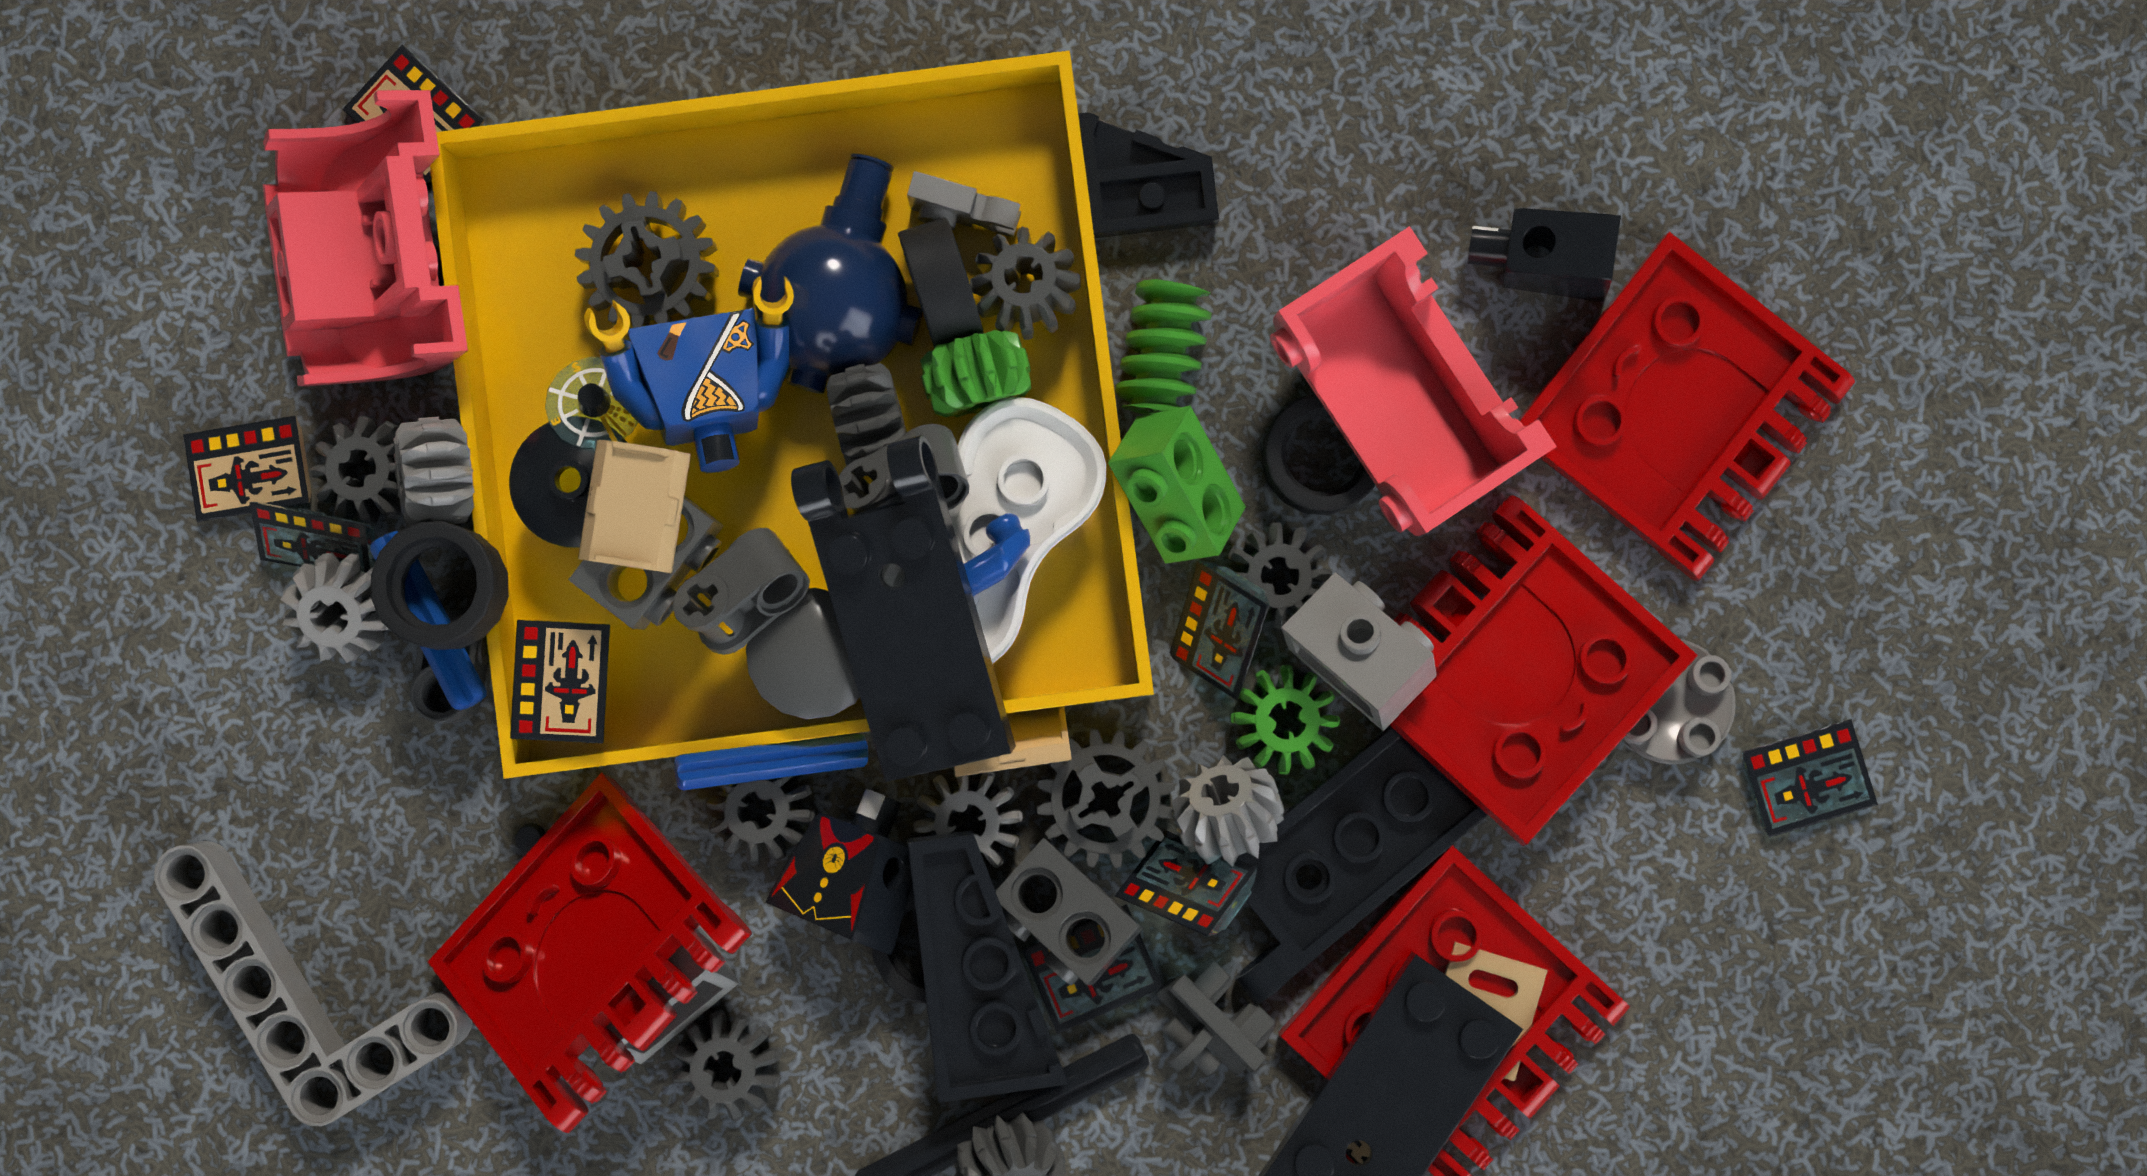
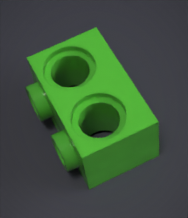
M1191 405L1137 416L1108 462L1165 564L1220 555L1246 506Z

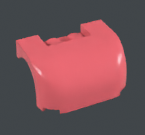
M377 90L374 93L375 104L386 108L387 111L375 118L336 127L268 129L263 141L265 151L276 150V184H263L265 211L287 357L300 356L305 375L297 376L298 386L376 382L414 377L443 369L468 351L459 286H439L437 253L433 244L428 210V190L423 172L439 156L430 90Z

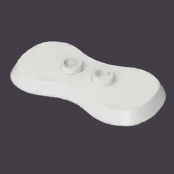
M1011 397L1000 399L988 405L967 424L957 445L970 487L969 494L965 500L948 511L963 563L994 546L993 542L986 535V527L991 521L1010 512L1017 515L1022 529H1029L1030 547L1007 577L973 597L992 664L1006 653L1018 635L1023 621L1030 582L1042 559L1051 548L1076 530L1091 516L1101 500L1106 483V461L1103 451L1095 438L1074 418L1049 404L1031 398ZM891 563L883 567L882 577L886 584L891 587H900L904 584L905 574L900 566Z

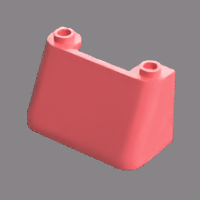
M1409 226L1280 309L1273 318L1276 332L1270 335V341L1277 355L1287 367H1298L1383 495L1378 501L1379 506L1391 526L1399 533L1407 529L1413 535L1421 536L1557 446L1539 419L1528 426H1523L1518 419L1512 418L1509 415L1518 409V406L1512 397L1504 402L1501 400L1433 298L1432 294L1438 289V286L1432 277L1421 283V273L1416 263L1428 253Z

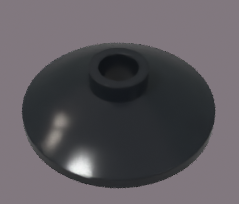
M585 417L566 418L573 427L582 431L586 420ZM560 418V423L554 426L551 422L542 425L532 432L521 444L511 465L509 489L514 509L530 531L549 543L569 548H580L597 440L611 441L608 434L598 437L584 436L581 446H577L580 434L569 429ZM590 419L586 430L588 433L606 431L603 423L594 419ZM611 428L618 442L628 443L622 435ZM575 468L581 476L580 485L575 491L566 493L560 487V476L565 470Z

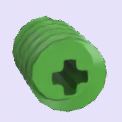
M1143 280L1137 283L1135 294L1148 304L1133 307L1130 319L1144 329L1128 332L1125 339V344L1139 354L1123 357L1120 364V369L1135 379L1116 383L1115 394L1130 403L1129 405H1122V408L1146 415L1180 408L1181 406L1176 404L1177 397L1196 394L1197 388L1181 379L1182 372L1201 369L1202 363L1186 354L1187 347L1206 345L1207 338L1192 330L1191 324L1192 322L1211 320L1212 313L1196 304L1197 297L1211 295L1209 291L1173 281Z

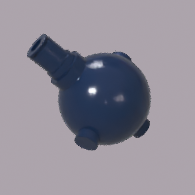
M851 154V160H849L840 193L835 196L833 205L825 206L820 225L808 227L791 234L769 253L764 262L748 259L739 282L738 295L753 300V308L757 320L763 316V312L755 304L752 293L753 282L757 277L761 276L762 290L760 296L766 302L774 303L781 300L784 296V276L788 278L792 285L794 298L790 308L783 313V319L789 321L790 372L786 383L818 394H824L827 381L831 375L845 372V368L860 364L865 366L878 364L891 352L897 342L912 346L922 317V308L908 305L907 289L903 274L893 256L882 245L887 225L882 222L884 216L882 208L894 167L885 161L863 154Z

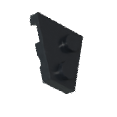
M1089 112L1079 113L1094 238L1218 224L1219 213L1212 156L1184 146L1176 148L1167 145L1159 137L1137 129L1135 133L1103 122L1099 120L1098 115Z

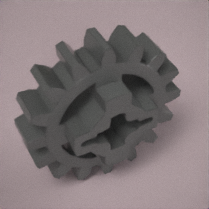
M653 191L649 192L645 206H639L629 193L623 194V211L617 214L611 208L602 205L599 210L602 218L605 220L604 225L598 228L585 224L582 229L593 241L591 248L575 250V257L582 263L590 266V270L584 271L577 276L578 283L585 289H598L591 295L588 303L596 311L604 310L612 305L608 321L615 325L617 322V312L612 304V300H615L632 317L633 328L648 326L650 320H656L657 324L672 322L671 316L678 312L685 319L696 318L689 303L694 298L709 302L712 298L710 293L701 285L703 278L719 277L718 268L714 264L704 261V257L717 251V246L712 238L697 239L706 227L699 215L692 216L683 221L687 209L684 203L676 198L665 210L663 209L661 197L657 192ZM650 223L672 228L682 238L676 239L673 236L662 239L654 234ZM623 233L624 236L616 251L608 255L615 240ZM642 241L658 258L652 262L651 267L653 273L650 276L653 285L637 269L644 262L642 254L645 251ZM687 271L683 283L672 294L671 288L679 274ZM619 287L623 290L633 287L640 291L645 304L629 302L619 297L613 288Z
M1092 729L1090 730L1089 746L1082 748L1072 737L1069 738L1072 760L1049 763L1052 769L1057 772L1055 779H1039L1037 787L1051 793V800L1037 805V813L1054 815L1055 822L1049 826L1045 834L1048 839L1058 837L1061 834L1068 838L1063 851L1065 856L1069 858L1080 847L1087 850L1088 867L1094 868L1100 854H1109L1114 868H1119L1122 864V851L1130 848L1133 854L1141 860L1146 856L1143 844L1141 843L1146 836L1157 841L1163 840L1165 836L1159 827L1155 825L1157 817H1173L1172 812L1174 810L1168 805L1161 803V796L1174 791L1175 787L1173 782L1157 781L1156 774L1166 765L1162 757L1153 759L1148 763L1143 759L1148 742L1141 739L1132 749L1124 746V730L1117 729L1111 743H1102L1098 730ZM1094 756H1118L1131 762L1134 766L1121 774L1101 770ZM1074 769L1082 782L1080 796L1077 802L1064 810L1062 802L1063 787L1067 777ZM1102 781L1107 788H1112L1116 785L1121 787L1125 783L1132 781L1130 785L1123 789V793L1117 797L1119 810L1109 815L1107 810L1102 807L1095 811L1091 809L1083 815L1079 814L1088 808V803L1095 798L1092 788L1095 783ZM1147 786L1149 793L1148 807L1144 818L1137 826L1130 816L1132 800L1135 794ZM1090 823L1111 828L1118 839L1097 840L1085 836L1078 830Z

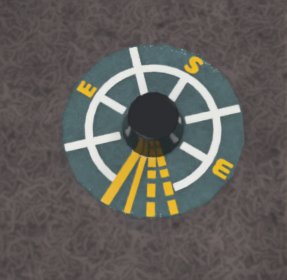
M591 356L572 362L557 373L548 388L545 409L549 424L562 440L577 448L595 450L597 440L620 442L630 435L638 424L613 397L601 357Z

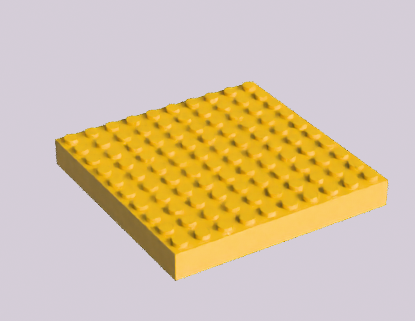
M1070 50L436 132L439 156L430 165L443 280L444 286H459L468 351L454 360L453 363L460 421L463 430L467 434V445L470 449L471 467L473 469L472 478L475 491L473 493L474 508L471 512L473 529L475 533L480 534L498 550L508 572L509 597L501 619L486 635L504 779L676 757L682 754L768 745L870 731L860 698L855 704L830 717L803 719L780 712L761 697L749 676L746 655L747 644L735 653L725 655L714 653L702 643L697 631L688 630L676 619L674 611L658 627L650 622L645 630L629 627L568 580L583 561L578 559L580 548H569L549 543L530 531L515 511L509 489L511 465L521 444L532 432L542 425L551 422L555 418L557 419V417L561 418L558 410L559 394L549 392V388L561 390L567 380L580 371L590 368L604 369L599 354L600 348L604 346L603 341H600L588 330L584 322V314L590 308L596 318L597 328L599 330H609L614 326L608 321L612 305L604 310L596 311L588 303L591 295L598 289H585L578 283L577 276L584 271L590 270V266L582 263L575 257L576 249L591 248L593 243L582 230L584 225H593L598 228L604 225L605 220L602 218L599 210L602 205H606L617 214L623 211V194L629 193L639 206H645V201L650 191L657 192L661 197L663 209L665 210L676 198L681 200L687 207L683 221L692 216L699 215L706 225L697 239L712 238L717 246V251L704 257V261L710 262L718 268L719 277L703 278L701 285L710 293L712 298L709 302L694 298L689 303L695 317L753 308V300L738 295L739 282L746 261L753 259L764 262L769 253L791 234L808 227L820 225L825 206L833 205L835 196L840 193L849 160H851V154L871 156L885 161L894 167L882 208L884 210L882 222L887 225L882 245L893 256L903 274L907 289L908 305L921 308L898 233L925 224L918 220L919 212L911 210L907 198L914 171L975 188L977 193L985 196L1004 198L1021 204L1019 209L1021 215L1014 237L1002 235L1007 239L1010 246L1018 243L1017 232L1023 226L1029 229L1032 244H1036L1039 238L1049 231L1055 236L1054 252L1061 249H1070L1073 253L1074 263L1068 271L1078 273L1081 279V288L1067 293L1075 300L1076 309L1074 313L1063 314L1053 310L1058 322V330L1054 333L1047 331L1041 321L1033 323L1034 336L1030 340L1023 339L1019 322L1015 323L1010 332L1018 334L1022 348L1026 349L1031 367L1029 374L1032 388L1023 398H1031L1049 404L1074 418L1087 429L1103 451L1106 461V483L1101 500L1091 516L1081 526L1051 548L1042 559L1030 582L1023 621L1018 635L1006 653L993 663V668L1006 713L1154 695L1129 499L1108 464L1121 443ZM650 223L654 234L662 239L673 236L676 239L682 238L672 228ZM956 223L955 229L952 231L970 283L971 278L984 274L976 265L975 258L978 253H989L998 256L993 243V238L998 233L975 224L969 227ZM623 233L615 240L608 255L616 251L624 236ZM642 241L645 251L642 254L644 262L637 269L653 285L650 276L653 273L651 267L652 262L658 258ZM687 271L679 274L671 288L672 294L683 283ZM1021 275L1020 285L1017 286L1018 293L1031 292V283L1034 281L1033 275ZM619 287L613 288L619 297L632 303L645 304L639 290L633 287L623 290ZM973 293L976 306L984 296ZM679 312L671 316L672 321L685 319ZM922 312L914 344L910 346L897 342L891 352L880 363L892 375L906 431L908 432L913 428L926 424L943 425L952 431L958 445L965 427L977 414H966L958 418L955 416L942 417L935 414L930 400H927L921 380L923 373L920 360L927 352L934 350V346ZM997 315L988 318L980 316L983 333L996 330ZM629 316V318H630V326H629V329H630V328H633V326H632V321H631L632 317ZM650 320L649 325L657 324L656 320ZM628 332L623 337V340H629ZM578 362L575 366L581 367L578 372H574L577 369L572 368V364ZM789 367L774 405L768 410L759 413L757 429L752 432L734 435L740 461L739 465L722 472L705 473L700 470L695 442L674 446L666 445L660 430L645 429L630 414L623 413L624 408L610 394L611 388L606 376L602 388L610 396V405L616 406L612 410L614 411L612 414L606 413L627 435L624 436L605 416L611 428L616 430L631 444L691 454L684 495L724 525L716 536L722 542V545L711 562L729 549L730 545L747 531L756 528H769L776 533L806 572L810 580L809 588H820L828 591L808 521L802 517L797 508L791 486V474L794 468L829 460L839 476L846 467L831 415L826 387L824 394H818L787 384L790 372ZM590 372L583 374V377L587 384L594 383L599 385L603 373ZM575 378L568 385L565 392L578 395L580 388L583 386L580 378ZM563 396L562 409L564 415L578 409L579 412L570 417H585L602 422L600 417H588L579 410L578 397L574 399ZM617 407L621 408L620 412L616 411ZM615 412L619 414L617 418L613 416ZM620 416L627 419L625 423L619 420ZM629 421L635 424L633 428L627 425ZM575 468L565 470L559 479L560 487L566 493L575 491L581 482V476ZM869 476L863 477L869 484L873 481ZM682 513L676 546L685 540L688 533V523ZM625 568L618 579V588L621 595L629 602L643 595L647 587L645 571L639 568ZM691 569L689 573L686 575V577L679 584V586L676 588V591H678V589L686 580L693 577L697 573ZM700 593L697 595L707 607L712 604L704 594ZM517 620L610 624L603 743L510 739ZM723 621L719 624V627L727 634L733 633V630Z

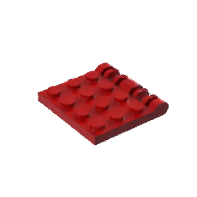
M1669 231L1644 259L1518 420L1523 426H1528L1539 419L1557 446L1540 459L1646 541L1685 575L1698 582L1715 560L1710 553L1679 528L1683 526L1709 548L1721 553L1729 543V537L1725 535L1720 527L1695 510L1698 504L1707 495L1728 516L1746 522L1754 511L1753 506L1744 497L1740 496L1737 491L1721 480L1720 476L1723 473L1726 474L1752 496L1763 500L1791 465V462L1781 451L1756 433L1757 429L1761 428L1787 450L1799 454L1807 444V438L1796 426L1792 425L1773 409L1784 397L1795 405L1802 415L1808 419L1823 423L1830 415L1832 407L1823 398L1819 397L1816 392L1800 381L1798 377L1835 404L1840 403L1854 385L1855 379L1847 370Z
M1510 495L1492 514L1494 521L1503 530L1492 522H1484L1476 531L1478 539L1488 551L1501 562L1512 566L1510 571L1500 580L1475 556L1466 551L1458 550L1450 559L1451 567L1455 569V572L1460 577H1463L1475 590L1485 594V598L1481 601L1453 575L1445 570H1440L1410 602L1413 610L1436 632L1447 637L1443 643L1438 641L1407 613L1402 614L1400 612L1394 619L1400 626L1405 621L1412 623L1430 639L1434 645V649L1431 652L1434 654L1437 676L1399 714L1390 726L1523 847L1534 838L1698 655L1527 503L1514 495ZM1520 545H1522V546L1528 548L1529 550L1526 551V550H1525L1524 548H1522Z
M600 773L427 962L545 1118L557 1129L570 1133L589 1113L587 1105L581 1098L593 1104L594 1102L597 1103L607 1092L605 1090L606 1087L603 1086V1083L594 1071L578 1059L587 1047L591 1045L609 1067L618 1070L620 1073L626 1071L635 1062L634 1056L622 1040L606 1028L611 1022L631 1045L641 1051H645L677 1017V1012L673 1006L648 981L654 977L673 998L683 1004H688L698 992L691 980L668 960L682 945L691 954V958L696 964L711 973H716L726 962L725 958L716 950L717 948L710 940L696 930L697 927L700 925L714 942L730 954H734L752 935V932L742 919L719 899L614 779Z
M1452 845L1421 872L1278 1033L1282 1039L1326 1078L1411 952H1414L1443 973H1445L1449 961H1466L1472 958L1479 949L1548 970L1532 1025L1509 1049L1448 1139L1477 1166L1485 1170L1493 1159L1489 1156V1151L1474 1137L1470 1138L1460 1129L1462 1124L1477 1110L1487 1119V1124L1501 1137H1507L1511 1140L1520 1129L1486 1099L1487 1096L1496 1088L1524 1115L1531 1119L1560 1085L1525 1055L1534 1044L1537 1045L1570 1075L1578 1066V1063L1574 1060V1055L1560 1042H1554L1545 1034L1546 1030L1560 1015H1563L1572 1024L1573 1030L1586 1041H1592L1596 1045L1605 1035L1604 1032L1571 1002L1579 996L1612 1026L1620 1020L1629 1010L1630 1006ZM1454 942L1471 947L1465 953L1451 954ZM1474 970L1468 977L1470 986L1504 997L1514 995L1517 989V984L1514 980L1482 970ZM1521 1061L1515 1081L1505 1079L1504 1077ZM1444 1148L1441 1149L1428 1168V1171L1433 1176H1473Z

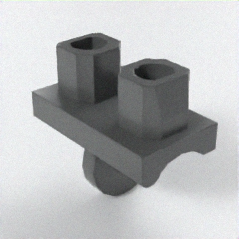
M1213 959L1201 962L1186 974L1169 979L1162 986L1163 988L1155 993L1191 1030L1190 1032L1176 1017H1173L1163 1027L1162 1031L1177 1045L1168 1057L1167 1062L1176 1071H1179L1193 1061L1207 1076L1212 1074L1221 1062L1235 1076L1241 1074L1246 1069L1250 1072H1255L1267 1058L1260 1049L1265 1045L1274 1030L1276 1022L1260 1006L1252 1001L1245 1003L1229 1019L1215 1003L1233 984V981L1226 971Z

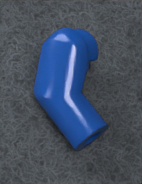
M1009 512L991 521L986 527V535L993 542L994 546L964 563L973 597L1005 579L1030 547L1029 529H1022L1017 515Z

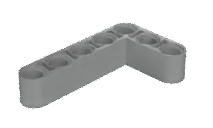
M200 841L168 849L159 858L154 872V880L159 893L290 1111L300 1122L309 1126H324L332 1123L457 1046L468 1036L472 1028V1020L450 991H439L411 1004L344 1045L226 849L214 842ZM192 856L196 857L203 864L205 870V877L200 887L194 885L187 875V864ZM224 911L230 913L236 919L238 925V934L234 942L226 939L219 927V920ZM255 966L263 968L270 976L271 990L268 996L260 994L253 986L252 973ZM429 1008L440 1010L447 1017L449 1033L446 1038H439L428 1030L426 1014ZM288 1021L297 1024L303 1031L305 1043L302 1051L292 1048L286 1041L284 1033ZM375 1042L386 1045L392 1052L394 1066L391 1072L383 1071L374 1064L372 1047ZM320 1077H325L335 1084L338 1091L336 1105H330L320 1098L317 1091V1082Z

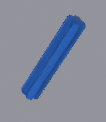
M398 531L385 534L370 545V551L375 561L382 548ZM417 559L411 565L405 581V601L409 610L419 620L432 625L451 623L422 565ZM420 646L451 707L464 710L478 704L487 696V690L465 648L436 650Z
M853 733L768 745L682 754L675 758L674 772L678 788L681 790H691L864 767L868 764L869 751L865 735Z

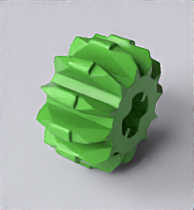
M993 330L983 334L975 333L968 337L955 338L950 343L937 345L934 350L927 352L920 360L923 373L921 380L927 400H930L935 414L942 417L955 416L958 418L966 414H977L988 405L1000 399L1023 397L1032 388L1029 374L1031 367L1026 349L1022 348L1018 334L1007 330L1002 332Z
M1290 665L1280 666L1278 672L1279 688L1274 687L1266 671H1258L1254 675L1255 680L1264 694L1258 697L1251 690L1242 688L1239 696L1241 701L1253 706L1251 714L1243 712H1233L1230 714L1231 723L1238 725L1251 724L1253 729L1240 735L1235 740L1236 746L1239 749H1245L1260 741L1262 745L1258 748L1252 760V763L1259 768L1267 764L1272 753L1276 750V768L1279 774H1289L1292 752H1295L1299 763L1305 769H1311L1315 766V761L1307 746L1312 743L1317 748L1326 752H1330L1334 746L1330 739L1317 734L1319 726L1334 728L1340 725L1339 716L1330 714L1319 715L1318 711L1319 708L1330 704L1335 699L1333 692L1326 690L1312 698L1308 695L1317 681V675L1313 672H1306L1300 679L1296 689H1294V673ZM1286 701H1289L1297 707L1293 717L1301 724L1294 734L1291 731L1284 730V738H1279L1273 733L1276 722L1269 717V714L1276 704L1278 708L1286 709Z

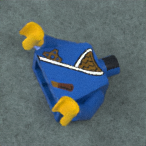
M761 276L757 277L753 282L752 293L754 301L759 310L763 312V316L757 320L754 308L629 329L630 318L627 311L615 300H612L613 308L617 312V322L609 330H599L596 326V318L593 311L588 308L584 314V322L588 330L600 341H603L604 346L600 348L599 354L615 400L645 429L660 430L666 445L674 446L695 442L699 466L702 472H722L738 466L740 461L734 435L756 430L759 413L771 408L776 401L789 368V321L783 319V313L792 305L794 293L788 278L784 276V296L781 300L774 303L766 302L760 296L762 290ZM628 332L629 340H623V337Z

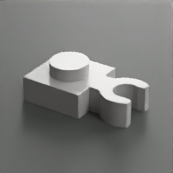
M917 171L913 173L907 193L911 210L919 212L918 220L928 223L941 218H947L952 230L955 229L956 223L969 227L975 224L992 232L1014 237L1021 211H1019L1021 204L1004 198L985 196L977 193L975 188Z

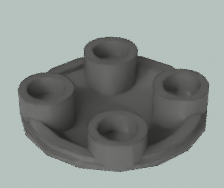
M809 588L804 598L795 607L782 613L747 643L746 655L749 676L761 697L782 713L803 719L830 717L855 704L860 698L830 594L827 590Z

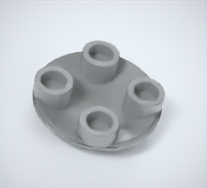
M1682 639L1680 640L1698 656L1622 739L1638 755L1661 764H1686L1714 752L1730 731L1735 715V693L1731 682V670L1728 664L1722 658L1712 655L1701 646Z

